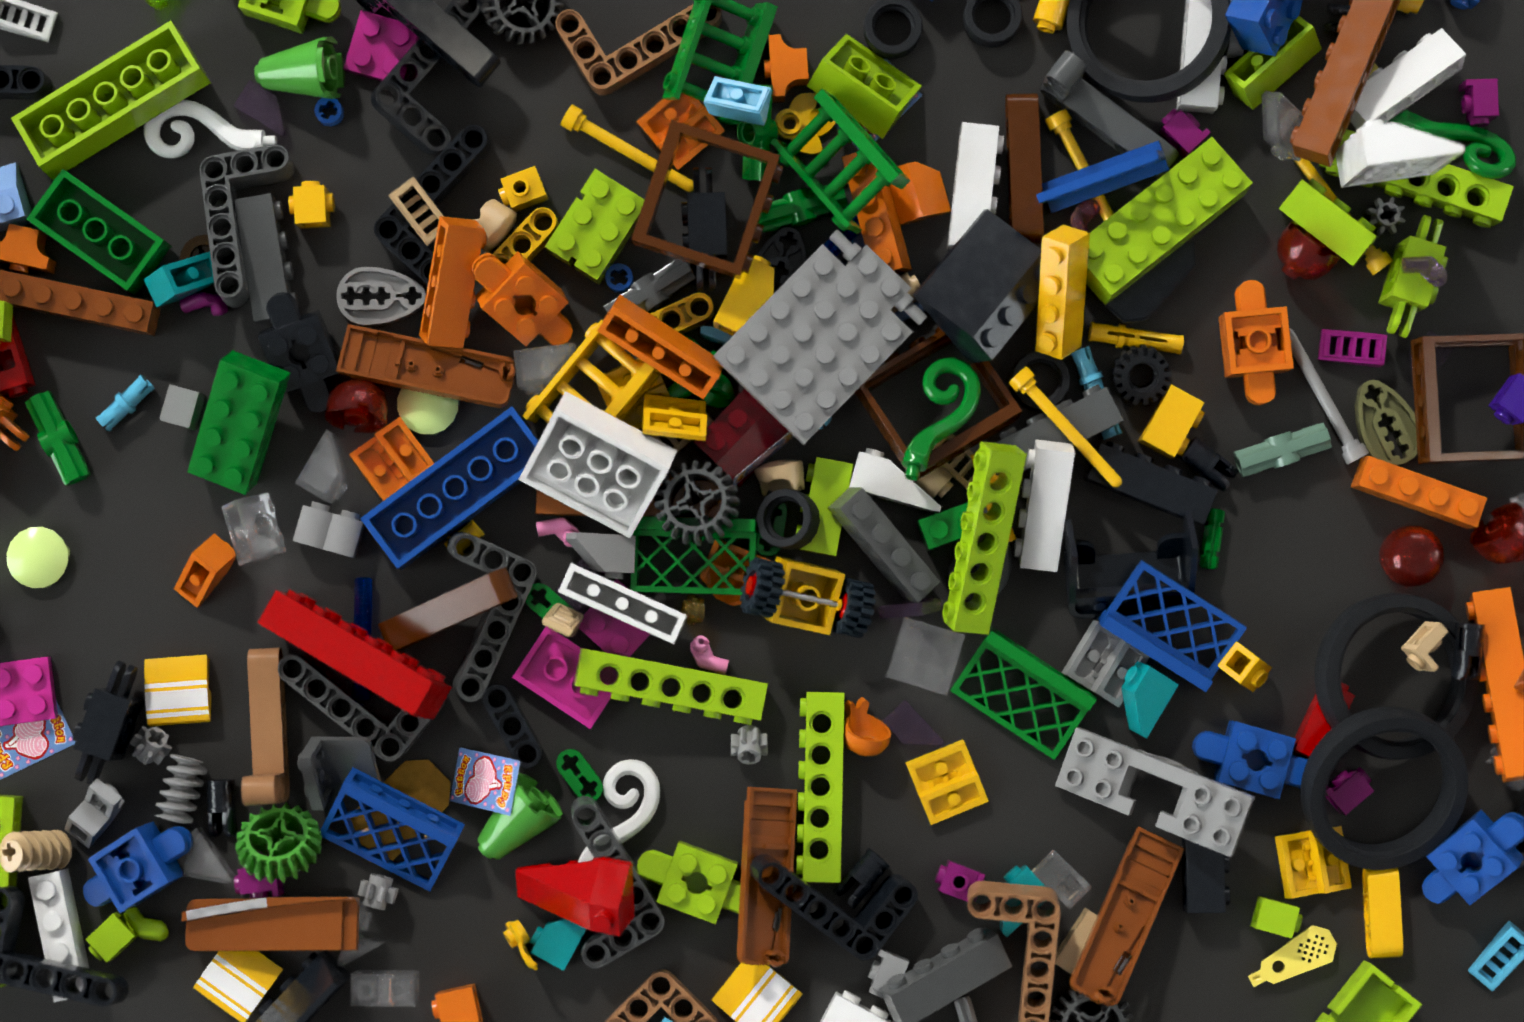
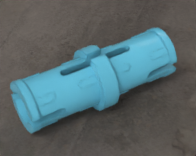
M140 374L123 393L118 392L114 396L115 400L96 417V420L103 427L106 426L105 429L111 432L128 413L133 414L136 411L135 406L155 389L148 379L145 381L146 378Z

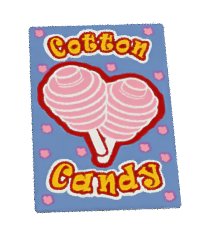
M790 432L787 433L734 478L733 485H737L793 439L794 436Z
M57 700V719L0 726V780L75 744V741L72 740L71 730Z
M460 747L450 801L510 816L520 761Z

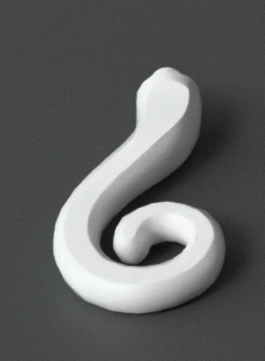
M182 100L144 124V137L149 148L155 154L170 159L186 155L193 147L195 141V134L190 124L183 120H176L170 124V128L176 133H180V141L176 145L164 143L160 136L161 126L166 120L175 116H188L200 121L222 142L236 151L277 145L276 136H266L264 130L236 128L212 109L190 100Z
M628 759L614 764L608 770L603 780L604 797L608 803L618 809L632 807L639 798V791L635 788L630 789L625 795L617 793L616 783L621 777L625 775L635 776L640 779L644 786V797L637 812L631 818L613 827L621 843L626 842L640 832L651 821L659 805L660 784L658 777L649 765L640 760ZM601 834L595 837L593 842L598 846H603L609 842L610 837ZM587 846L580 855L578 863L592 861L594 858Z

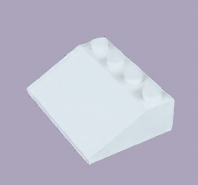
M1382 119L1367 121L1363 123L1364 127L1358 128L1357 132L1350 135V138L1343 141L1344 144L1338 148L1336 160L1340 186L1344 188L1434 175L1464 153V146L1397 123L1384 124Z
M565 391L519 480L631 538L670 469L678 450L648 434H642V431Z

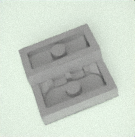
M1093 619L1061 673L1119 708L1124 701L1121 687L1125 682L1127 671L1137 661L1146 664L1149 656L1100 625L1099 621Z

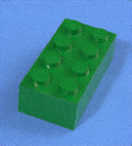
M64 169L60 171L26 218L30 223L135 296L145 284L143 279L153 273L172 246Z
M234 350L224 356L218 365L187 473L246 495L258 482L291 373Z

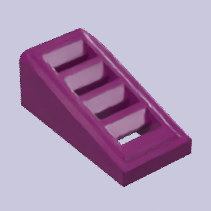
M1321 329L1318 360L1380 368L1385 363L1387 335ZM1331 337L1337 338L1335 355L1329 354ZM1344 339H1349L1347 356L1342 355ZM1357 341H1362L1360 357L1355 356ZM1370 342L1375 343L1374 358H1369Z

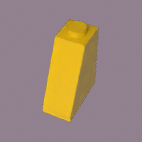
M755 255L749 273L743 272L740 280L734 278L713 320L714 328L733 336L774 294V268L770 266L771 263L768 260Z

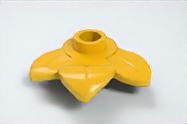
M816 93L797 95L792 100L789 108L783 109L777 114L775 122L780 137L792 141L819 113L818 109H816L817 101L814 99ZM786 120H793L796 126L791 130L784 127ZM834 120L832 122L828 121L800 152L806 154L820 153L822 151V144L819 137L828 133L836 122Z
M518 919L514 922H506L505 927L507 930L503 932V935L511 948L516 946L519 948L520 954L528 968L538 970L537 963L533 961L525 946L526 943L530 942L525 928Z

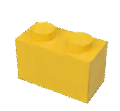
M1171 384L1167 387L1165 395L1159 401L1138 442L1169 459L1174 458L1176 454L1182 456L1190 442V439L1186 437L1190 428H1197L1205 414L1201 410L1205 402Z

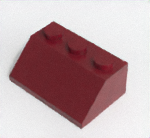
M743 389L709 425L706 431V441L695 440L694 445L717 467L720 466L726 475L729 474L732 481H734V478L789 433V431L748 391ZM754 471L750 473L746 478H744L741 482H739L737 485L741 487L746 482V480L754 473Z

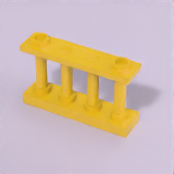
M601 319L599 323L595 322L588 328L584 335L586 339L541 394H537L529 400L525 407L527 411L523 414V417L534 423L541 417L548 424L554 413L548 407L559 394L563 395L565 391L591 404L568 384L580 369L611 396L610 400L612 402L604 412L623 421L662 373L643 361L639 363L619 345L597 332L603 321ZM599 345L631 372L630 376L632 378L625 387H619L588 360Z

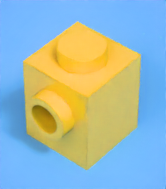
M535 166L500 179L503 188L498 189L502 202L505 206L510 205L515 212L549 200ZM521 188H526L524 192L518 193Z
M303 181L301 186L293 187V196H289L288 204L290 214H294L295 224L300 229L331 227L330 212L335 211L333 193H329L325 185H320L319 181Z
M1237 641L1218 664L1220 669L1252 692L1267 681L1269 671L1272 669L1270 665Z

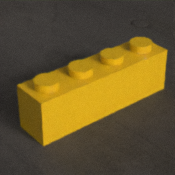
M1061 225L1042 237L1035 351L1060 360L1082 347L1089 232Z

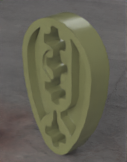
M1369 380L1361 384L1356 395L1355 422L1361 443L1365 444L1369 452L1367 456L1369 455L1397 466L1412 460L1418 454L1414 411L1396 391L1379 380ZM1368 386L1372 390L1378 389L1377 402H1374L1373 399H1366L1365 394L1369 392ZM1381 414L1385 418L1391 417L1393 422L1389 424V428L1392 432L1398 431L1399 433L1396 443L1398 446L1404 445L1406 449L1402 453V459L1399 455L1393 456L1391 450L1395 449V445L1392 441L1386 442L1385 436L1388 435V430L1386 427L1380 428L1378 422L1382 420Z

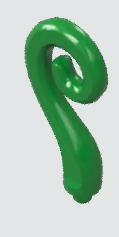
M1407 109L1402 114L1399 113L1389 120L1391 123H1397L1448 141L1475 142L1464 149L1463 161L1472 172L1479 176L1500 179L1508 176L1516 166V156L1512 147L1503 138L1484 128L1468 124L1434 122ZM1493 151L1497 155L1499 162L1488 164L1481 161L1478 157L1488 158Z
M951 357L939 359L932 363L924 373L922 383L924 393L935 404H951L955 402L960 393L959 386L956 384L950 385L945 391L937 388L936 380L942 374L949 373L959 377L964 385V396L960 406L953 413L919 432L908 445L902 465L907 468L905 478L909 480H917L919 472L926 471L934 447L965 425L978 407L981 396L979 378L970 364L962 359Z

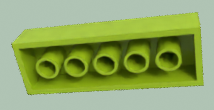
M170 20L11 117L39 168L53 180L62 169L65 171L70 170L211 82L184 36Z
M1213 137L1209 138L1090 232L1086 284L1106 306L1245 196L1253 182Z

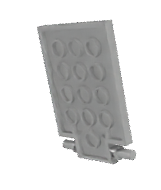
M838 229L829 239L844 253L842 256L849 263L846 266L843 265L822 244L712 357L802 445L823 426L912 334L913 331L891 309L895 306L900 312L904 311L918 325L928 317L912 302L914 298L908 294L911 287L867 244L863 248L856 242L852 244Z

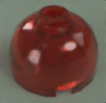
M1291 221L1280 235L1277 243V255L1284 264L1281 270L1293 280H1296L1299 276L1306 280H1317L1326 276L1340 261V257L1335 256L1336 253L1312 234H1303L1301 232L1302 227Z
M353 378L338 384L332 390L327 401L325 419L329 424L344 430L345 425L357 426L354 429L355 433L378 432L384 428L385 424L387 425L388 400L385 393L377 385Z
M1514 502L1505 504L1490 512L1493 518L1485 526L1481 520L1478 527L1472 531L1470 543L1485 560L1496 564H1507L1524 559V508Z
M1406 525L1394 530L1383 540L1379 550L1382 569L1385 570V573L1392 582L1403 587H1419L1431 582L1440 573L1445 561L1444 548L1440 539L1431 530L1419 525Z

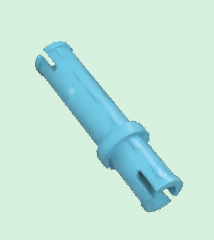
M1090 346L1071 353L1081 378L1079 379L1080 386L1083 385L1084 389L1087 390L1099 384L1101 389H1103L1104 384L1101 379L1103 374L1102 371H1098ZM1119 424L1101 432L1103 440L1121 434L1122 430Z

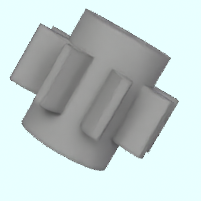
M1391 197L1386 203H1383L1382 199L1377 198L1374 201L1377 209L1368 208L1365 213L1371 215L1370 223L1377 227V236H1380L1385 230H1388L1393 235L1397 232L1394 224L1402 225L1406 221L1400 217L1401 211L1405 207H1398L1394 204V197ZM1382 213H1389L1391 218L1382 220L1380 215Z
M753 725L742 726L738 729L737 734H731V756L738 755V760L743 764L759 762L761 755H768L767 733L761 734V730Z
M142 726L130 741V744L135 746L132 756L136 757L144 765L152 762L159 765L172 749L170 745L166 744L169 734H166L158 726L149 729Z
M371 873L369 881L361 880L357 895L364 897V906L386 910L387 903H395L399 888L392 887L393 878Z

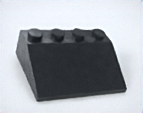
M985 209L913 296L970 363L991 361L1038 304L1041 249L990 210Z
M323 951L319 955L313 952L301 964L305 970L297 978L291 975L279 988L283 993L275 1001L269 998L257 1011L261 1016L256 1022H309L352 975L327 951Z

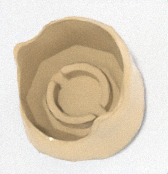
M495 199L487 201L480 208L481 215L479 219H472L476 220L486 232V245L482 249L484 253H489L499 246L516 223L517 213Z
M801 460L771 461L754 470L763 496H766L769 490L773 492L785 488L795 491L805 489L804 469Z

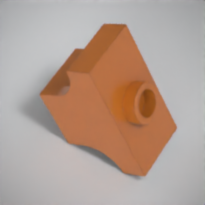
M781 34L768 35L770 60H764L765 79L771 78V85L773 86L772 103L785 102V96L791 88L808 85L807 48H791L783 42Z
M14 224L8 225L6 236L0 242V263L10 264V270L28 274V270L33 269L54 274L57 262L49 258L45 252L47 234L37 229Z

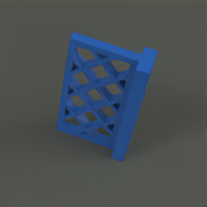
M1158 140L1042 183L1044 192L1038 193L1036 196L1039 203H1048L1051 213H1055L1169 171L1170 168L1161 142Z
M1143 560L1138 563L1107 610L1104 609L1098 618L1103 628L1205 692L1213 683L1212 678L1219 669L1218 664L1247 629L1246 625ZM1144 570L1155 577L1157 588L1143 591L1138 590L1137 580ZM1159 580L1167 584V586L1161 587ZM1134 586V591H1135V592H1134V593H1129V591L1131 590V588ZM1170 590L1180 592L1183 604L1165 608L1162 592ZM1158 593L1161 609L1143 613L1140 597ZM1186 597H1188L1194 602L1187 603ZM1136 598L1139 614L1125 616L1117 611L1123 600ZM1199 606L1205 608L1209 621L1191 624L1188 609ZM1184 610L1187 625L1169 629L1166 613ZM1212 613L1220 619L1213 620ZM1162 615L1165 630L1153 633L1148 631L1144 618ZM1140 619L1141 625L1137 624L1133 620ZM1229 623L1236 628L1229 639L1217 641L1214 625ZM1210 626L1213 642L1195 645L1192 630ZM1188 631L1191 647L1177 649L1172 646L1171 634ZM1166 636L1167 642L1161 639L1160 637ZM1219 646H1224V647L1222 648V650L1220 651V653H1219V648H1218V647H1219ZM1214 648L1216 658L1209 668L1198 662L1196 651ZM1192 652V653H1193V658H1191L1190 656L1186 655V653Z
M352 767L320 831L323 838L430 892L465 824ZM345 795L358 800L361 808L347 811L343 802ZM376 811L382 812L387 816L389 823L376 826L371 813ZM364 815L369 828L355 831L350 818ZM344 820L349 833L340 835L329 829L332 822ZM407 825L413 828L417 837L404 840L399 827ZM392 829L397 842L383 845L378 832ZM372 834L377 847L368 849L362 846L358 837ZM436 840L447 847L444 852L431 854L427 841ZM420 843L425 856L411 859L406 846ZM400 848L405 861L395 863L389 859L386 851ZM428 863L432 872L430 879L417 874L415 865Z

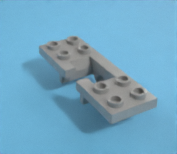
M1076 727L1057 778L1056 787L1129 816L1132 815L1137 801L1130 798V794L1140 769L1183 787L1173 815L1161 811L1155 827L1226 856L1232 857L1234 855L1255 796L1199 775L1198 772L1188 769L1169 758L1151 754L1140 749L1136 750L1081 727Z

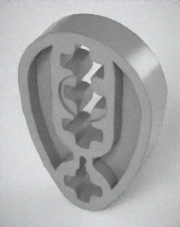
M359 267L351 270L342 278L337 288L336 299L341 313L349 321L362 327H375L396 323L411 317L424 308L427 291L410 277L396 271L379 267ZM350 289H353L358 295H363L365 289H369L373 295L380 294V289H384L387 294L391 295L390 299H385L384 305H380L377 299H371L369 305H365L361 299H355L353 305H349V302L343 299L344 295L349 294ZM411 289H415L418 294L422 295L421 299H416L414 305H411L408 299L398 296L411 294Z

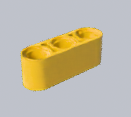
M545 207L535 209L500 245L493 255L501 261L508 262L516 253V242L520 239H527L531 242L530 249L526 253L521 254L531 262L545 247L558 227L556 215L552 210ZM546 216L551 218L552 225L549 229L541 231L536 228V222L540 217Z
M695 293L650 314L662 322L667 315L676 314L680 318V324L674 329L683 334L710 321L714 314V306L708 295L705 293ZM703 301L709 306L707 313L702 316L693 314L691 307L695 302Z
M1398 868L1386 870L1363 869L1362 888L1367 955L1369 958L1402 957L1403 930Z

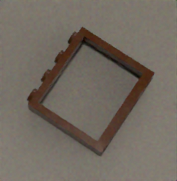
M671 120L631 238L632 244L740 280L743 272L749 273L754 259V255L749 254L752 243H759L764 229V225L759 224L762 213H769L774 196L769 194L772 183L778 184L784 166L779 165L780 155ZM682 136L767 164L734 263L649 236Z
M940 327L935 330L936 334L925 339L923 336L913 341L909 345V350L899 354L895 352L883 362V365L854 392L901 464L907 447L870 391L952 343ZM989 361L969 362V364L977 373L1000 410L935 448L931 453L926 471L919 472L917 480L1019 419L1022 412L1021 408Z
M1524 333L1422 336L1411 340L1418 464L1524 460V424L1513 425L1515 450L1442 453L1435 349L1508 347L1510 376L1518 373L1524 375Z

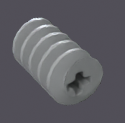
M170 754V758L175 760L177 765L167 766L166 768L174 776L172 778H163V782L170 786V790L159 791V794L167 800L166 802L156 803L155 806L163 810V813L156 814L155 816L177 823H192L193 817L186 812L195 811L197 806L190 799H199L201 795L193 787H202L204 785V781L197 777V775H205L208 770L200 764L204 763L200 760L183 755Z

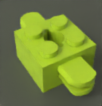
M240 0L238 8L245 16L301 34L305 30L309 17L322 22L332 23L338 19L342 8L340 0Z
M1423 215L1416 236L1410 235L1395 247L1392 257L1394 261L1390 263L1378 304L1393 308L1387 326V333L1394 335L1401 322L1399 336L1407 338L1411 331L1415 314L1427 308L1429 304H1433L1436 300L1439 287L1435 286L1438 274H1443L1448 261V257L1444 256L1446 246L1437 244L1443 227V220L1436 218L1430 228L1431 216Z
M680 840L674 856L657 850H647L639 858L637 864L639 875L646 880L662 885L657 903L716 924L721 908L739 914L740 882L733 879L738 865L737 861Z

